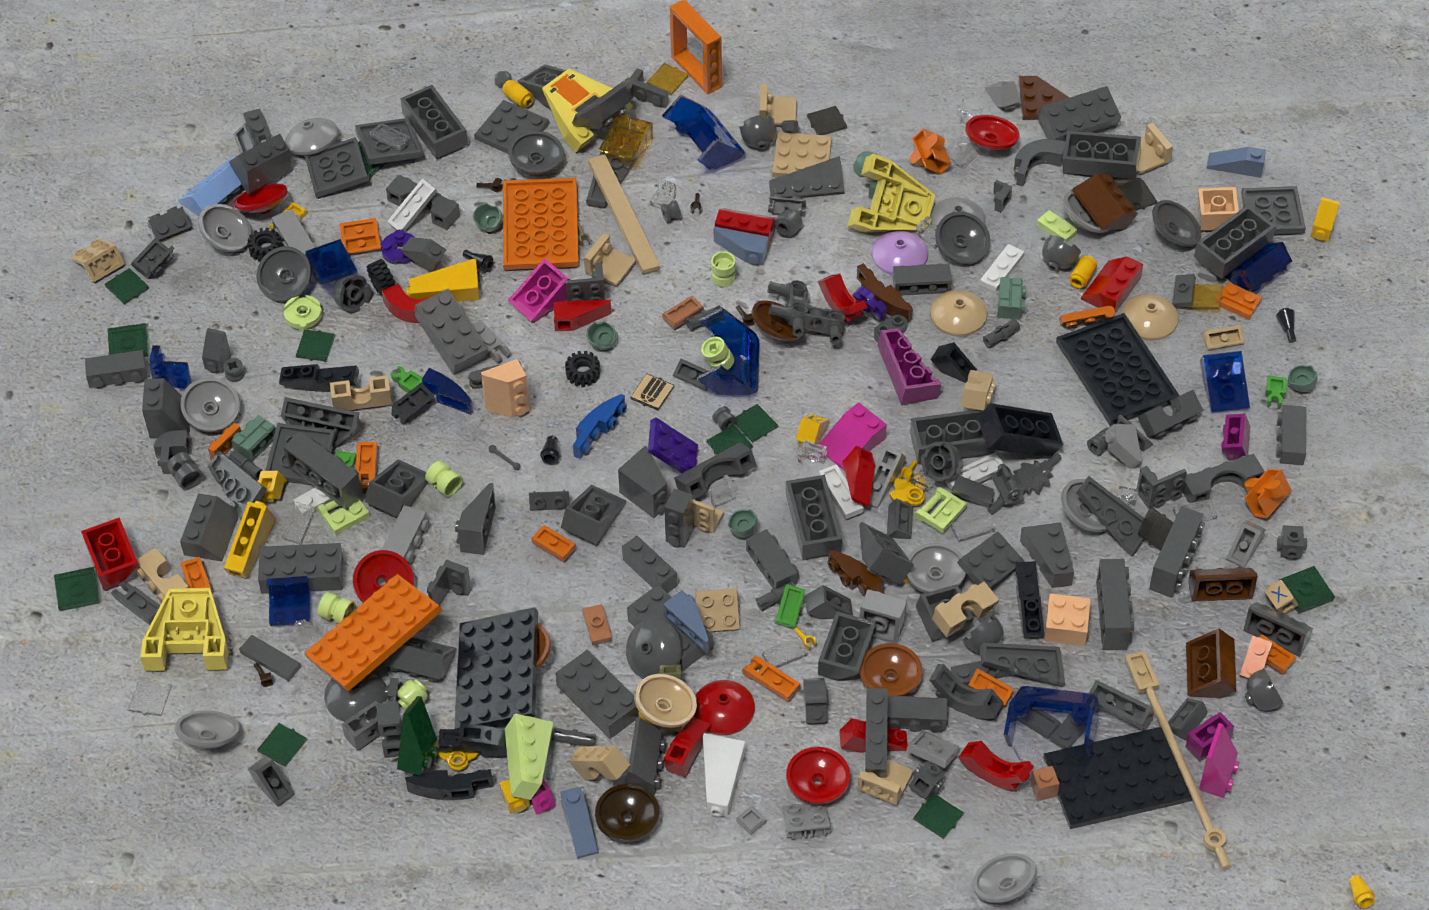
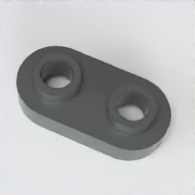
M894 315L874 328L875 341H879L881 330L900 328L904 333L907 330V319L901 315Z

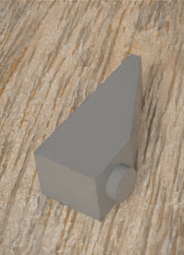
M884 446L875 465L870 505L877 508L890 490L895 478L898 477L906 460L902 453Z

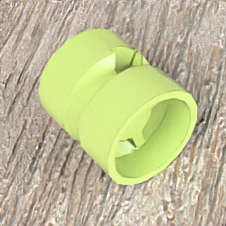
M722 251L712 256L711 279L717 286H730L735 281L736 260L731 253Z
M711 337L703 343L701 348L702 354L715 372H725L732 367L734 356L722 338Z
M442 460L432 464L425 475V480L432 486L437 487V490L446 497L454 495L460 489L463 478L454 470H450V467Z
M326 592L320 600L317 613L318 616L327 620L334 619V622L339 624L355 610L356 604L352 600L340 599L339 595Z

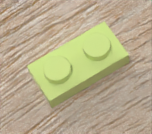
M1050 210L1037 220V225L1053 236L1064 238V243H1067L1077 234V228Z

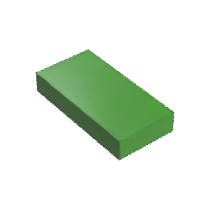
M789 584L785 585L775 624L791 629L795 628L805 589Z

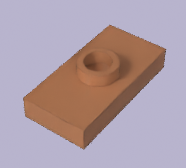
M690 296L664 312L662 318L673 329H676L685 323L686 318L699 314L701 310H704V307L693 296Z
M603 605L582 608L592 645L612 641Z

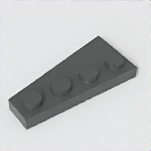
M602 145L600 155H606L619 183H621L636 160L638 152ZM593 175L586 204L605 207L607 201Z
M840 156L769 180L770 197L782 195L785 198H792L795 196L809 197L844 193Z
M219 450L207 466L217 483L222 486L223 493L230 499L233 509H236L240 520L247 503L260 501L267 490L266 487Z
M1090 476L1085 479L1076 492L1131 556L1153 524Z
M981 643L979 646L981 664L984 666L1059 687L1065 685L1060 647Z

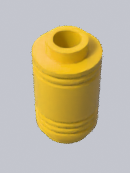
M508 80L504 83L502 87L504 95L521 108L529 107L533 103V94L518 82Z
M1082 256L1069 277L1070 284L1073 287L1081 289L1087 285L1097 268V262L1093 257Z

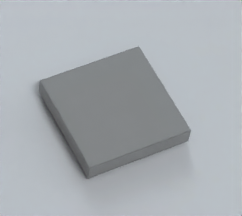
M922 730L908 744L906 751L945 768L959 754L961 747Z

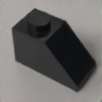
M955 342L938 346L930 359L941 373L964 383L968 381L970 370H977Z

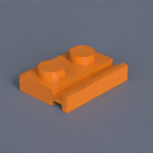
M1227 282L1216 299L1215 305L1250 320L1251 315L1261 303L1262 297Z

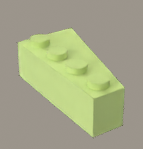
M514 714L505 727L511 796L531 800L541 786L553 722Z

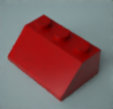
M722 208L718 211L715 227L769 237L770 246L776 227V218Z
M1127 256L1108 260L1081 296V300L1097 308L1112 306L1116 313L1141 279L1143 264Z
M120 517L81 531L103 590L121 584L139 565Z

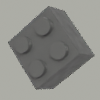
M957 584L920 594L915 607L931 641L946 637L932 620L937 605L942 602L947 603L953 596L961 593ZM969 610L962 611L967 620L964 627L954 634L969 630L974 619Z

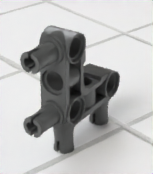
M794 280L791 283H786V285L772 281L769 282L767 293L783 296L785 298V306L771 303L768 315L785 318L787 323L793 327V335L796 337L803 336L804 329L829 334L831 344L837 345L841 342V332L843 331L845 315L842 312L809 305L807 303V285L802 281Z

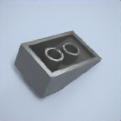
M544 64L517 81L530 91L533 97L540 103L550 107L542 88L566 70Z
M397 459L369 482L365 502L374 508L389 513L391 516L398 517L403 506L411 507L428 482L425 480L426 472Z
M489 483L461 513L460 520L456 521L455 532H458L457 544L460 545V552L480 555L485 553L496 509L493 483Z
M590 485L566 507L561 528L570 534L585 539L587 542L596 544L604 537L624 507L626 500L594 485Z
M861 522L859 524L862 560L867 565L866 569L874 575H877V573L881 574L888 582L892 583V581L901 584L914 564L891 536Z

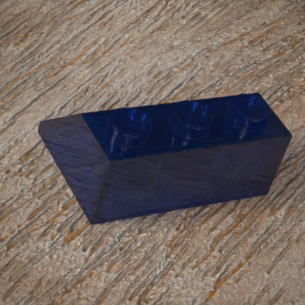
M1284 242L1269 243L1227 274L1225 278L1236 286L1254 292L1259 290L1264 282L1274 279L1276 273L1286 270L1287 265L1293 261Z

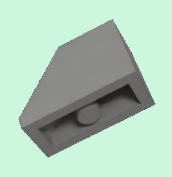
M1002 81L985 87L986 92L997 107H1004L1006 110L1015 107V103L1020 102L1015 81Z
M1114 424L1105 431V440L1108 443L1109 451L1128 468L1133 469L1142 462L1136 425Z
M1250 521L1243 522L1226 559L1246 567L1258 548L1266 529Z

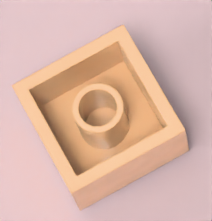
M1236 187L1198 188L1197 205L1201 231L1214 230L1239 212Z
M1050 593L1044 641L1085 646L1091 598Z

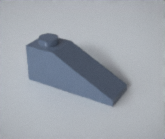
M1243 147L1209 153L1206 169L1261 178L1266 150Z
M714 226L715 243L744 262L764 265L769 249V237Z
M681 590L663 604L664 616L700 649L707 653L709 652V639L696 601L691 595H687Z
M577 787L561 791V804L577 859L598 854L582 788Z

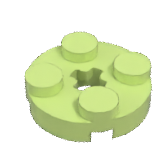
M305 295L306 298L296 296L287 301L284 306V318L289 326L300 331H307L322 318L320 302L312 296ZM306 310V313H305V314H300V313H299V311L304 312V311Z

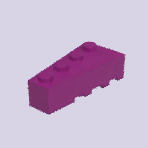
M900 328L881 330L877 346L900 403L905 404L937 399L941 388L940 381L933 377V372L921 361L922 357L919 353L916 354L914 352L912 344Z

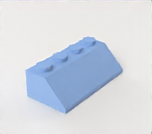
M235 157L230 158L178 199V202L197 216L200 215L205 207L225 202L228 199L226 197L228 194H234L241 189V182L229 164Z

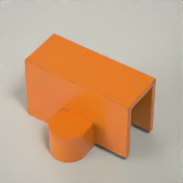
M922 128L912 138L916 150L910 156L911 163L918 166L924 165L925 168L942 174L952 164L944 147V137Z
M1268 468L1260 478H1250L1244 483L1248 492L1244 498L1254 517L1268 518L1292 491L1283 471L1279 469Z

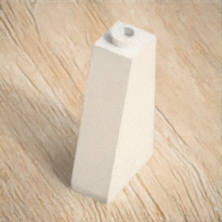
M704 733L703 753L707 813L717 817H728L745 754V741Z

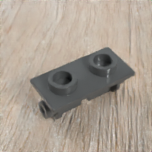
M782 195L769 196L768 212L781 214L787 208L795 210L800 216L805 215L806 208L803 207H806V200H803V198L797 196L785 198Z
M1000 464L997 472L991 473L1005 504L1023 501L1024 497L1011 470L1005 464Z
M569 491L529 492L530 510L566 509L569 505Z

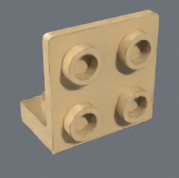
M761 84L759 115L761 118L767 119L768 116L774 118L775 125L782 126V121L796 120V97L771 96V91H768V84Z
M1154 123L1147 125L1145 138L1141 139V153L1137 171L1139 174L1171 161L1173 146Z
M603 233L584 257L585 272L592 275L591 271H595V263H602L604 281L617 286L636 261L635 258L611 248L610 235Z
M103 239L94 240L91 242V246L77 250L75 255L71 257L72 261L83 265L91 282L99 280L125 264L116 245Z
M693 499V526L714 534L724 517V511Z
M737 588L695 592L697 608L703 625L709 632L737 630L740 628Z
M887 759V778L878 777L872 772L862 770L858 776V790L897 806L913 774V770Z

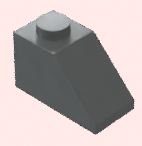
M410 237L400 252L429 272H432L443 257L446 249L432 239Z
M207 328L202 353L204 368L211 372L223 373V364L231 357L226 332Z
M824 585L805 595L807 613L821 620L834 619L836 611L853 616L851 599Z
M263 757L248 768L258 787L276 806L294 795L293 790L273 759Z

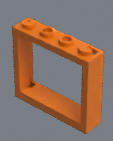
M686 0L670 6L671 58L708 95L722 88V37ZM687 29L703 44V65L687 49Z

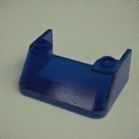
M681 94L662 114L663 118L676 125L675 129L681 135L686 134L690 136L702 151L697 161L704 164L709 170L719 169L741 159L745 154L743 148L710 109Z
M723 307L700 318L699 323L711 331V337H720L724 340L734 356V363L728 370L719 365L697 376V380L717 395L750 396L758 391L759 338L757 334Z
M1033 686L1020 687L1011 699L1008 707L1004 729L1007 745L1012 747L1017 717L1026 716L1030 709L1072 714L1075 723L1087 726L1084 747L1087 756H1091L1100 706L1098 698L1094 694Z

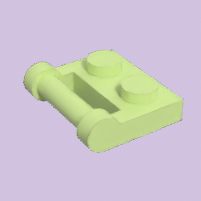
M938 487L927 503L921 509L916 510L914 517L918 521H924L936 530L944 533L965 510L967 503L945 489ZM939 500H944L931 515L928 514Z
M359 498L347 510L341 508L332 514L328 512L340 506L336 502L331 501L325 505L317 506L319 514L335 535L370 517L369 511Z

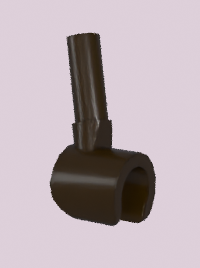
M495 178L493 183H477V187L491 188L492 191L499 192L503 187L501 184L502 179Z
M699 193L695 194V201L690 205L691 213H693L695 208L699 209V213L702 212Z
M740 305L736 306V309L742 316L744 326L753 325L752 314H746Z
M255 663L254 667L260 676L262 686L273 685L271 672L264 674L259 664Z

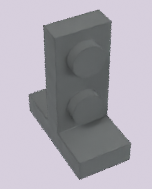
M637 68L630 77V101L633 97H636L656 106L666 108L669 104L668 91L644 83L643 70Z

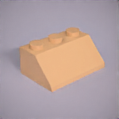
M518 359L481 372L485 409L487 411L511 418L524 415L530 411L527 375Z

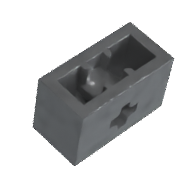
M376 700L342 723L344 737L356 750H359L380 735L376 705L379 703Z

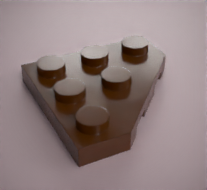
M1019 76L1022 120H1039L1037 115L1042 106L1070 98L1038 76Z

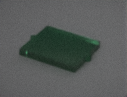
M130 268L119 275H115L113 279L104 284L124 305L134 298H138L140 294L149 289V286Z
M304 330L296 358L327 362L335 334L321 332V330Z
M758 404L743 410L741 414L736 416L737 422L735 425L752 443L763 436L766 437L768 433L778 428V424Z
M735 424L706 440L707 444L714 450L715 455L738 443H742L750 449L753 448V445L746 438V434L742 433Z
M278 723L259 746L257 752L286 767L307 741V738L295 732L294 728L290 729Z
M933 793L925 803L921 804V808L913 817V820L942 839H945L949 832L956 828V824L962 818L964 812Z

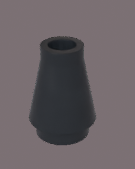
M553 435L547 437L540 453L542 461L546 464H554L560 457L558 438Z

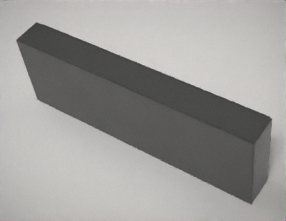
M251 635L239 648L241 654L287 681L301 668L300 662L254 635Z

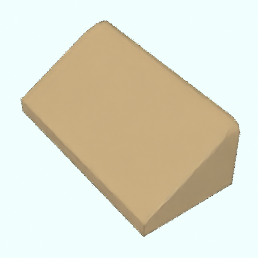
M1241 325L1213 329L1201 333L1207 350L1245 343Z

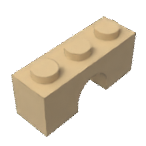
M970 370L968 381L963 391L961 407L984 410L986 404H990L996 385L992 373Z
M388 375L370 377L369 384L361 389L353 388L349 380L330 383L332 404L335 408L355 410L392 405Z
M156 548L137 559L139 564L137 569H135L137 575L141 580L145 579L147 581L146 584L152 593L156 592L158 594L157 597L161 604L169 589L189 588L178 573L170 578H162L170 571L166 559Z
M985 582L979 585L974 584L965 593H958L949 602H942L934 609L935 612L932 620L947 638L964 627L967 618L963 614V610L973 612L980 619L995 610L999 599Z
M581 746L574 751V756L569 760L584 780H595L600 773L606 780H618L631 765L616 746Z

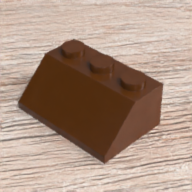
M1095 174L1072 189V192L1101 230L1127 229L1138 214L1133 204L1127 200L1123 191L1118 188L1113 178L1108 174Z
M1244 567L1190 570L1188 584L1191 602L1252 599L1258 578L1257 572L1252 568Z
M1218 628L1186 642L1187 695L1190 697L1222 698L1236 692L1234 638Z

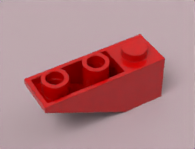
M611 300L554 302L555 331H574L610 315Z
M855 446L842 462L851 499L857 504H863L868 507L870 504L875 463L871 452Z
M692 717L682 728V731L672 740L663 758L666 771L686 777L703 743V734H707L711 727L710 723Z
M851 718L839 730L841 749L858 753L866 752V721ZM887 727V751H906L908 747L907 732Z

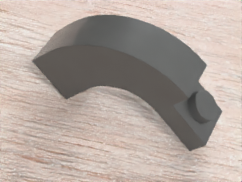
M1041 139L1022 147L1016 154L1014 162V177H1017L1016 185L1024 186L1029 170L1036 165L1050 164L1061 167L1066 141Z
M937 664L929 679L937 689L935 695L938 698H947V705L968 716L981 719L995 718L1003 704V701L993 689H974L966 686L944 664Z

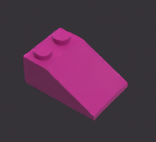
M544 258L508 301L533 323L553 310L554 302L567 300L566 280L570 279Z
M858 402L843 414L817 445V449L845 471L842 461L854 447L859 446L870 452L886 439L887 424Z
M1218 723L1207 755L1199 790L1224 798L1226 790L1231 791L1234 779L1230 777L1232 773H1237L1240 762L1236 761L1238 752L1221 723Z

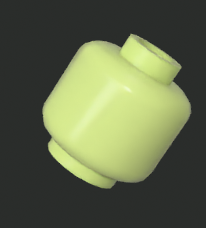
M417 679L414 681L407 680L397 691V696L400 699L398 703L406 710L417 696H422L423 701L428 698L426 693L428 689Z

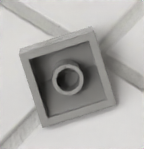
M867 590L860 607L859 617L876 622L872 634L873 638L890 643H898L906 614L907 600L878 591Z

